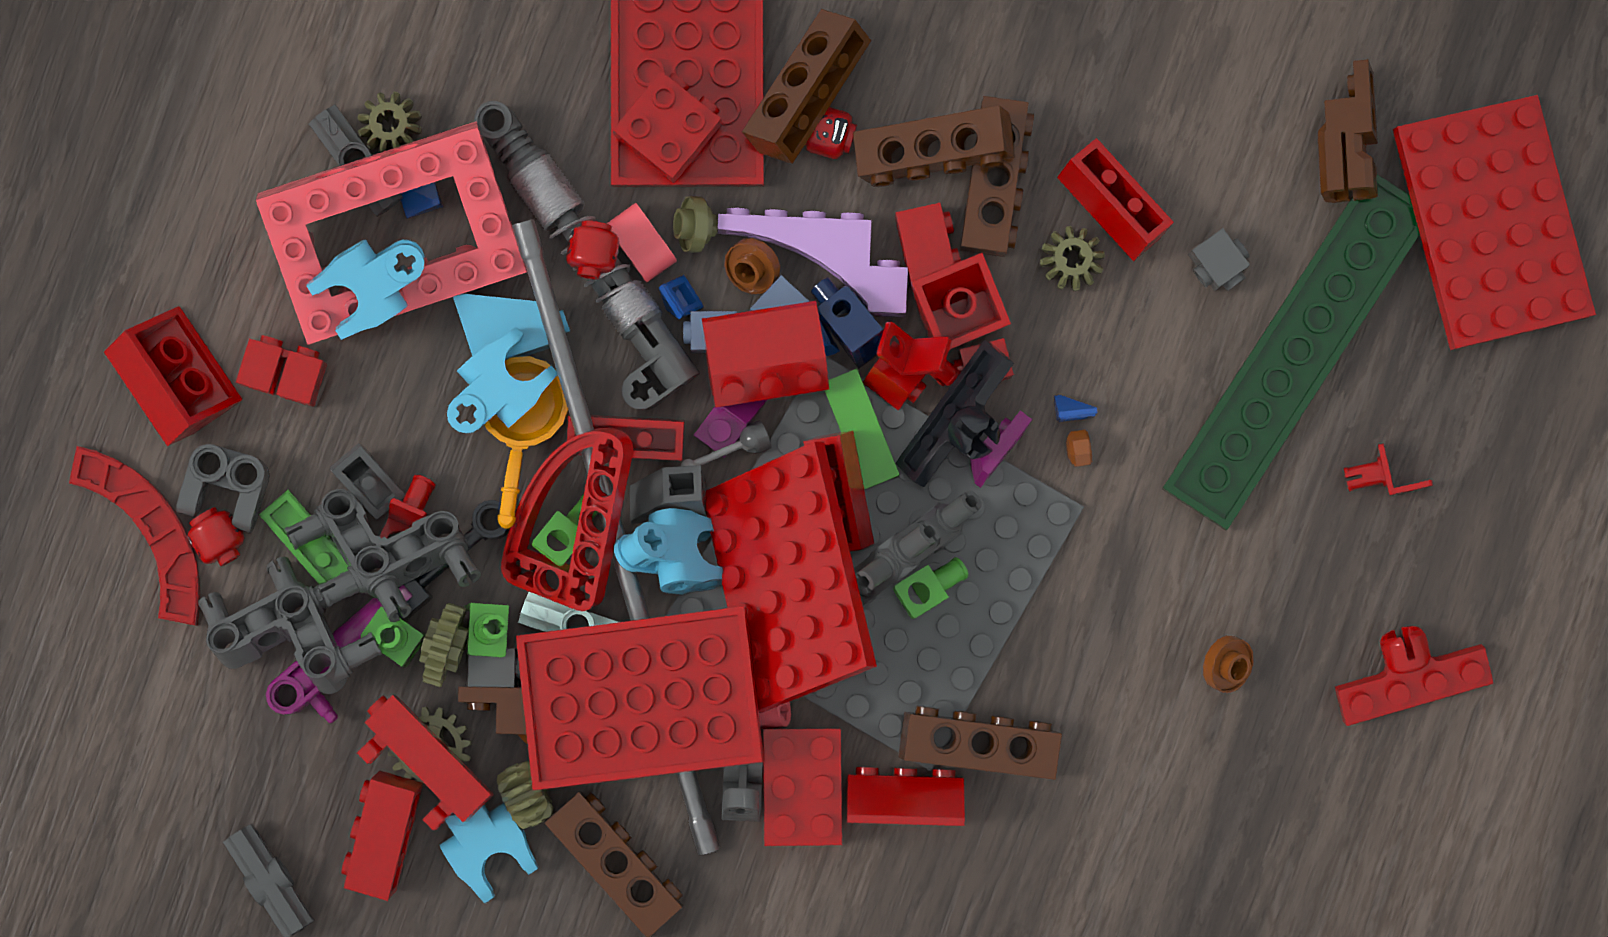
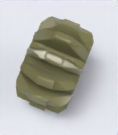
M395 91L391 95L390 102H387L382 92L378 93L377 99L380 104L376 107L371 101L367 100L364 105L371 112L370 115L362 113L358 114L357 117L359 122L368 124L358 130L360 137H370L366 143L370 150L375 149L380 144V153L390 150V146L396 148L401 146L400 144L403 142L406 144L414 142L409 136L410 133L422 134L420 126L411 124L422 118L420 111L409 112L414 102L408 98L400 104V94ZM389 116H393L399 124L396 129L391 127L392 132H387L381 124L384 119L388 122Z
M1067 226L1064 233L1065 240L1058 232L1054 231L1051 234V239L1056 246L1044 243L1041 248L1042 251L1053 256L1040 260V266L1042 267L1053 266V269L1045 275V278L1049 281L1058 274L1061 279L1057 284V288L1060 290L1065 287L1067 280H1071L1072 290L1074 292L1079 291V278L1086 285L1091 286L1094 283V279L1089 272L1101 274L1103 271L1101 265L1092 261L1104 259L1105 252H1092V249L1098 245L1100 240L1098 237H1094L1088 243L1085 242L1084 238L1088 232L1086 228H1082L1078 238H1074L1072 226ZM1071 250L1077 251V259L1082 261V265L1079 266L1076 263L1073 268L1066 265L1067 258L1062 256L1063 253L1066 252L1069 255Z
M529 761L520 764L516 763L497 775L498 790L501 793L502 800L513 821L520 828L534 827L553 815L554 808L548 789L536 791L532 789Z

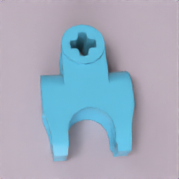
M362 240L337 255L323 271L307 283L306 287L312 296L335 285L345 286L354 292L358 300L356 311L336 326L335 331L342 340L360 331L379 326L408 306L399 290L422 274L425 255L422 248L411 240H399L377 254L374 253L367 240ZM399 253H403L406 257L414 256L411 269H407L405 265L400 267L396 265Z
M517 327L496 341L483 346L457 370L469 386L455 397L448 406V421L455 430L462 433L474 432L480 429L495 414L507 428L511 427L536 404L545 388L558 375L552 366L529 381L516 380L509 375L505 366L506 355L520 341V338L524 336ZM463 404L469 407L473 404L477 410L473 414L476 418L474 423L470 424L468 421L459 423L456 418L460 415L457 410L459 405Z
M668 508L655 511L649 515V522L639 525L632 534L621 536L614 545L616 559L624 569L630 572L658 574L662 592L683 595L689 592L715 589L722 584L723 568L705 561L697 547V543L706 541L711 536L710 531H714L711 518L699 515L691 510Z
M502 803L490 812L484 804L467 822H462L454 813L446 820L454 835L439 844L440 848L457 876L467 883L484 903L495 896L493 888L484 873L485 863L490 855L498 852L512 855L528 875L539 868L529 847L524 829L520 828L513 821L505 803Z

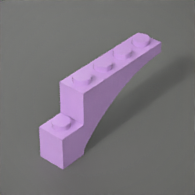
M727 208L726 214H718V234L754 238L796 252L818 264L839 279L845 286H848L867 307L872 316L905 317L908 267H900V261L878 260L877 266H870L871 220H864V214L841 213V219L825 218V212L804 211L803 217H787L788 211L770 209L765 210V215L761 216L749 215V209Z

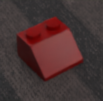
M982 252L911 281L919 314L928 337L947 336L952 341L950 349L1011 324Z

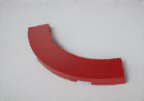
M77 446L69 484L94 491L123 509L140 529L152 549L158 567L160 584L158 618L198 626L200 612L198 605L200 600L198 564L194 549L187 538V531L176 511L150 481L131 467L100 452Z

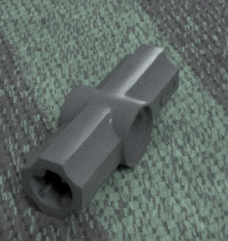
M335 104L322 111L308 123L335 159L338 166L347 164L349 154L354 151H362L366 157L373 155ZM400 193L370 203L368 206L378 217L394 207L404 197Z
M249 824L223 841L244 874L243 881L250 894L260 906L265 907L283 937H291L315 921L293 888L294 881L288 870L278 857H273L253 824Z

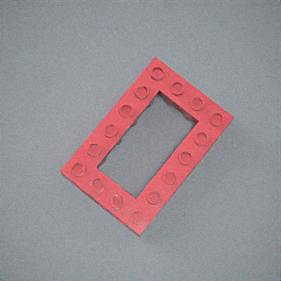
M477 121L257 194L256 203L307 345L338 335L335 331L336 326L356 311L358 300L354 292L345 286H342L338 294L331 296L329 288L312 296L306 285L323 271L325 267L321 268L314 247L315 238L313 232L308 231L306 224L451 176L454 177L478 248L472 245H463L457 247L454 253L430 261L425 258L422 274L399 290L408 306L395 316L527 272Z

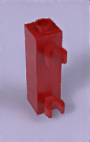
M383 695L367 710L371 717L364 723L376 735L357 754L367 764H371L389 747L441 800L422 819L433 831L437 830L452 813L462 822H467L494 795L398 696L392 695L387 699Z

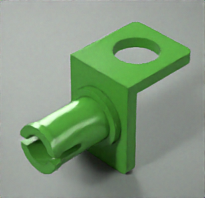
M584 494L567 516L557 511L532 542V546L560 567L566 563L573 552ZM598 511L593 513L592 520L599 513ZM551 534L567 546V548L563 551L552 550L547 544V536Z
M954 557L950 562L935 571H932L929 565L925 566L893 587V591L909 616L915 619L949 598L945 591L958 582L969 577L968 570L959 558ZM910 585L923 604H916L910 600L908 595Z
M480 603L465 605V612H469L467 654L470 656L504 657L507 647L509 605Z
M380 607L362 632L361 638L372 632L382 653L401 667H407L420 650L426 634L419 632L401 618L400 621L390 622L384 608Z

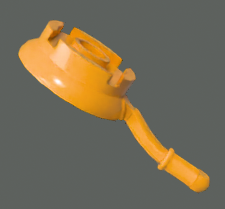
M530 356L512 357L505 360L506 370L509 375L520 381L532 380L551 366L546 361ZM558 375L545 388L536 404L511 427L507 428L496 414L484 424L493 436L499 441L506 443L507 447L512 448L507 464L504 487L501 488L502 499L500 514L498 515V523L504 529L512 527L516 520L515 510L517 495L520 493L518 486L523 449H528L529 446H536L550 439L563 425L568 412Z

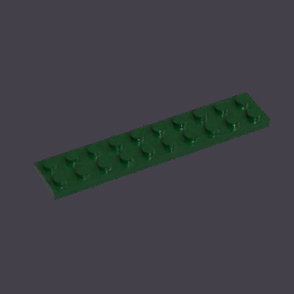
M1378 174V197L1354 201L1353 196L1351 197L1162 487L1164 491L1225 531L1232 524L1420 235L1410 195Z

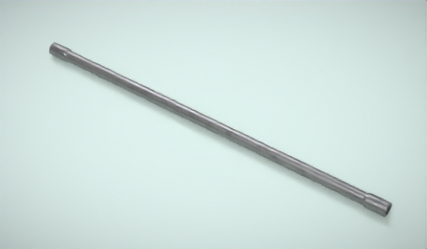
M531 219L514 224L512 228L521 258L526 265L577 436L594 430L543 258L544 252L535 220ZM593 447L581 452L587 475ZM602 475L599 480L600 488L603 493L611 495L612 487L609 477ZM599 512L603 529H605V517ZM621 518L616 540L625 535ZM613 551L612 559L630 620L650 618L637 572H630L624 569L617 561ZM696 771L676 773L689 815V826L698 855L719 850L720 846L711 816L707 812Z

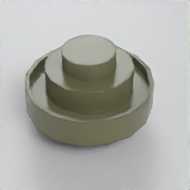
M699 196L685 197L681 208L676 210L673 219L674 236L676 239H679L681 249L684 252L699 253L705 244H708L711 237H715L718 229V219L715 214H712L711 208L707 206L705 199Z

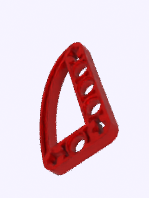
M599 428L579 434L559 446L540 466L522 496L515 513V523L510 527L501 561V571L507 582L577 611L589 610L598 606L603 601L633 456V444L625 432L614 428ZM613 442V448L618 450V455L613 456V449L608 447V443ZM593 447L570 565L565 563L560 567L543 554L527 549L542 504L559 474L579 453ZM602 475H606L612 481L613 491L611 495L603 493L600 488L599 480ZM595 511L600 512L605 517L606 527L604 531L598 530L593 525L592 515ZM587 547L593 548L598 554L599 563L596 567L590 565L586 560L585 551ZM520 560V566L529 571L521 574V567L516 565V561ZM548 570H552L557 574L559 578L558 589H553L548 585L546 581ZM585 585V592L590 594V598L585 599V593L580 590L581 586Z

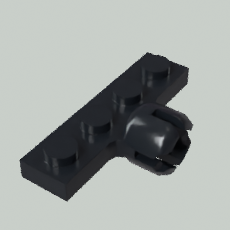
M984 339L895 464L913 482L925 487L954 447L971 459L983 458L989 455L993 450L984 441L989 437L995 444H998L1000 428L999 424L985 411V404L1014 363L995 345Z

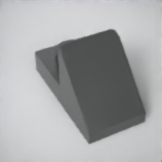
M359 443L329 468L376 520L389 510V503L392 498L401 500L405 496L404 492L380 467L371 453Z

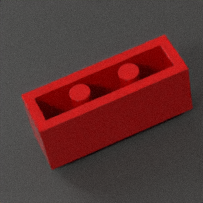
M1097 138L1071 158L1057 177L1133 261L1159 241L1174 223Z
M570 415L568 416L567 441L576 436ZM590 415L594 429L614 428L625 432L630 437L633 444L632 458L680 461L683 459L685 420ZM613 442L608 443V447L613 449V456L618 455V450L613 448Z
M853 430L817 436L803 441L804 446L814 441L824 442L849 550H862L874 544Z
M381 770L370 780H365L359 802L364 803L361 817L356 816L350 838L355 839L353 851L346 854L341 874L347 875L344 884L345 889L386 901L397 891L424 783Z

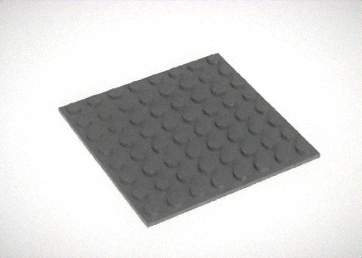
M826 356L828 380L851 371ZM864 384L896 463L929 416L906 402L898 411ZM825 390L799 394L794 397L770 438L771 449L762 452L753 469L803 447V441L817 436L841 432ZM954 447L925 487L913 482L897 466L900 476L865 489L874 544L862 550L850 551L854 568L868 558L873 550L896 533L899 534L912 525V522L937 503L950 504L964 492L970 490L978 495L982 504L977 512L963 522L961 535L937 553H932L920 562L921 564L894 585L891 584L878 594L874 601L863 608L877 667L803 696L898 753L905 711L915 713L916 706L939 709L938 716L953 718L954 711L965 712L1084 508V506L1005 460L999 464L980 488L974 483L970 458ZM711 539L702 557L709 564L718 566ZM954 557L959 558L966 566L969 577L945 591L949 598L919 617L912 619L893 591V587L927 565L930 566L932 571H935L950 562ZM722 584L711 590L679 594L666 616L727 608ZM910 585L908 589L910 600L916 604H923ZM947 726L940 727L934 734V743L937 747L946 746L952 735L951 730ZM915 762L929 771H931L933 766L935 765Z

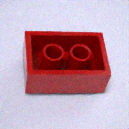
M841 728L763 729L764 846L842 845Z

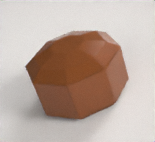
M1086 429L1071 431L1067 436V456L1074 467L1088 466L1093 462L1090 438Z

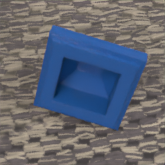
M684 275L659 287L665 310L678 319L686 317L691 312L699 311L704 307Z

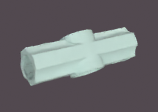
M528 592L518 623L548 632L568 629V622L575 615L585 616L589 626L618 623V621L589 611H577Z

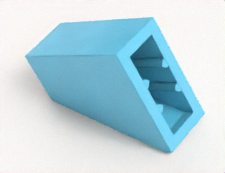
M460 294L453 297L472 356L483 346L496 341L515 327L524 336L510 349L505 360L512 357L528 356L550 348L536 301L472 294ZM560 310L559 312L561 315L565 332H570V328L565 313L563 310Z

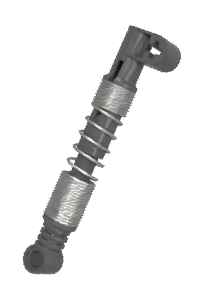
M488 101L477 109L474 122L477 121L481 135L486 139L491 148H496V155H502L500 158L503 164L508 162L506 169L508 170L507 178L511 182L510 184H513L519 196L522 197L528 209H531L530 212H533V215H535L539 224H542L544 230L547 231L556 226L559 228L550 235V238H554L562 232L569 242L571 230L581 226L582 221L589 219L596 221L593 216L579 218L578 214L584 207V201L581 200L575 188H572L573 185H570L566 176H563L564 173H561V170H559L555 161L552 160L553 158L550 157V154L544 149H539L537 145L531 146L534 141L531 137L526 138L528 133L526 130H521L522 124L517 119L514 111L498 101ZM495 112H502L505 117L504 126L498 131H490L487 123L489 117ZM567 248L561 251V254L567 253ZM617 258L616 266L611 272L601 273L598 280L586 279L587 282L584 286L591 285L599 297L596 299V302L602 301L604 303L602 310L606 317H608V320H611L610 323H613V326H615L617 332H620L619 335L624 340L632 342L645 360V364L632 372L624 380L622 396L630 407L638 410H650L657 407L700 374V371L661 319L662 311L657 303L654 302L655 300L652 299L653 296H650L648 290H645L646 287H643L644 284H641V281L633 280L630 276V265L622 264ZM642 323L647 326L659 343L658 345L654 346L640 326ZM652 369L666 391L661 394L656 387H651L647 391L650 396L647 400L642 397L636 398L634 395L638 392L636 384L638 382L645 385L650 384L652 381L646 372Z

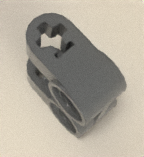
M213 444L201 445L193 451L178 497L176 511L196 518L201 510L208 484L237 491L240 494L234 511L232 525L241 531L252 533L269 483V469L262 460L254 456ZM216 454L220 459V467L217 472L208 475L203 470V461L208 455ZM246 465H254L257 470L256 480L250 485H243L239 479L240 470Z
M763 763L724 767L722 820L760 822Z

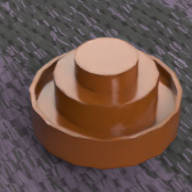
M754 238L742 239L735 243L725 256L724 266L727 276L736 287L749 294H762L780 276L778 257L772 248L763 241Z
M1226 635L1218 639L1205 656L1203 676L1206 683L1222 693H1231L1238 690L1247 681L1252 671L1254 660L1250 644L1235 636Z

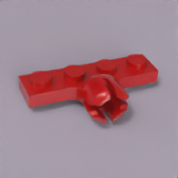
M1418 626L1401 627L1403 640L1401 637L1396 638L1394 629L1390 630L1380 640L1385 662L1384 670L1376 675L1334 686L1343 722L1346 726L1494 684L1485 647L1479 644L1433 657L1430 654L1426 634Z

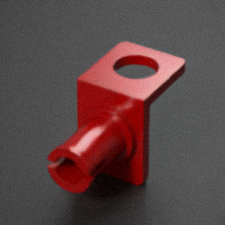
M886 322L877 349V356L900 375L929 374L941 386H944V384L949 386L956 380L959 373L958 367L947 360L952 342L950 338L945 336L913 339L894 322ZM893 336L898 339L900 344V351L897 357H894L890 351V340Z
M1384 443L1378 444L1380 456L1377 457L1378 461L1353 467H1344L1346 478L1362 475V478L1347 481L1349 492L1383 483L1384 487H1388V492L1391 496L1433 486L1432 480L1394 488Z
M414 475L403 501L395 498L391 499L389 503V517L380 534V538L386 537L388 539L393 533H401L411 528L413 522L427 516V513L423 510L432 491L436 487L432 480L421 475Z

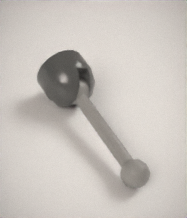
M759 420L743 428L740 434V441L696 460L686 459L681 463V466L703 465L741 448L749 453H761L771 449V442L764 425Z

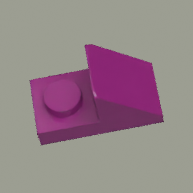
M768 399L714 407L695 432L694 437L713 451L736 443L740 438L743 428L751 424Z
M1019 411L1012 421L1005 418L999 425L1000 440L998 444H995L987 437L984 442L993 450L989 455L978 459L970 458L974 483L980 488L1030 425L1032 419L1022 411Z

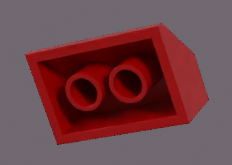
M816 301L702 318L709 381L715 408L830 390L826 354Z
M180 306L125 330L104 351L167 447L196 433L243 400Z
M856 767L855 774H847L846 821L847 823L965 826L964 778L955 777L956 770L933 769L932 777L917 776V769L894 768V775H879V768Z

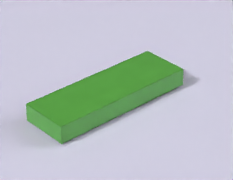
M858 369L830 379V390H825V393L841 432L851 430L854 432L864 490L900 476Z
M290 490L284 492L259 514L318 584L325 583L340 575V573L348 571L346 562L330 536L324 535L299 547L297 550L293 548L284 528L311 516V514Z

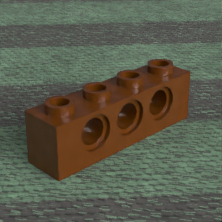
M820 10L742 131L759 153L791 164L794 163L871 42V39L855 19L827 10Z
M983 96L981 108L1000 105L1010 113L1015 158L1004 159L1003 165L991 168L981 167L980 164L972 165L960 251L982 252L985 255L1005 257L1008 248L1015 249L1018 226L1011 225L1013 210L1020 211L1023 197V188H1016L1018 173H1026L1029 151L1022 150L1024 136H1031L1034 114L1027 113L1029 102ZM994 168H1000L1007 173L1008 183L1000 187L994 186L989 182L987 173ZM991 205L998 207L1003 213L1002 221L997 224L987 223L982 217V210L985 207Z
M1000 105L853 132L858 177L871 183L873 187L889 186L894 184V179L907 177L908 180L912 181L930 178L931 172L944 170L945 174L963 173L967 171L966 166L980 164L984 168L997 167L1004 164V159L1015 158L1010 113ZM976 133L978 137L976 145L970 150H965L964 143L966 138ZM940 140L941 147L939 152L929 157L928 148L930 144ZM899 147H904L903 158L897 163H892L893 152Z
M916 706L915 713L904 712L898 756L902 760L1056 780L1062 734L1052 731L1051 723L1029 721L1028 727L1014 726L1013 718L991 716L990 723L976 721L977 714L954 711L953 718L938 716L939 709ZM947 726L951 730V741L944 747H937L934 743V734L940 727ZM985 731L989 736V745L985 750L975 752L972 748V738L976 733ZM1023 736L1027 743L1026 751L1021 756L1013 757L1009 749L1010 743L1014 738Z
M580 791L545 822V825L645 937H650L683 907V904L679 901L683 894L670 879L662 882L653 872L658 866L644 850H641L638 854L627 843L632 837L618 821L612 825L602 815L606 808L592 792L585 796ZM587 822L598 824L602 830V837L596 844H588L581 837V828ZM620 851L626 855L628 865L625 871L615 873L608 868L606 859L610 852ZM646 880L651 883L654 894L650 900L639 901L633 896L632 886L636 881Z

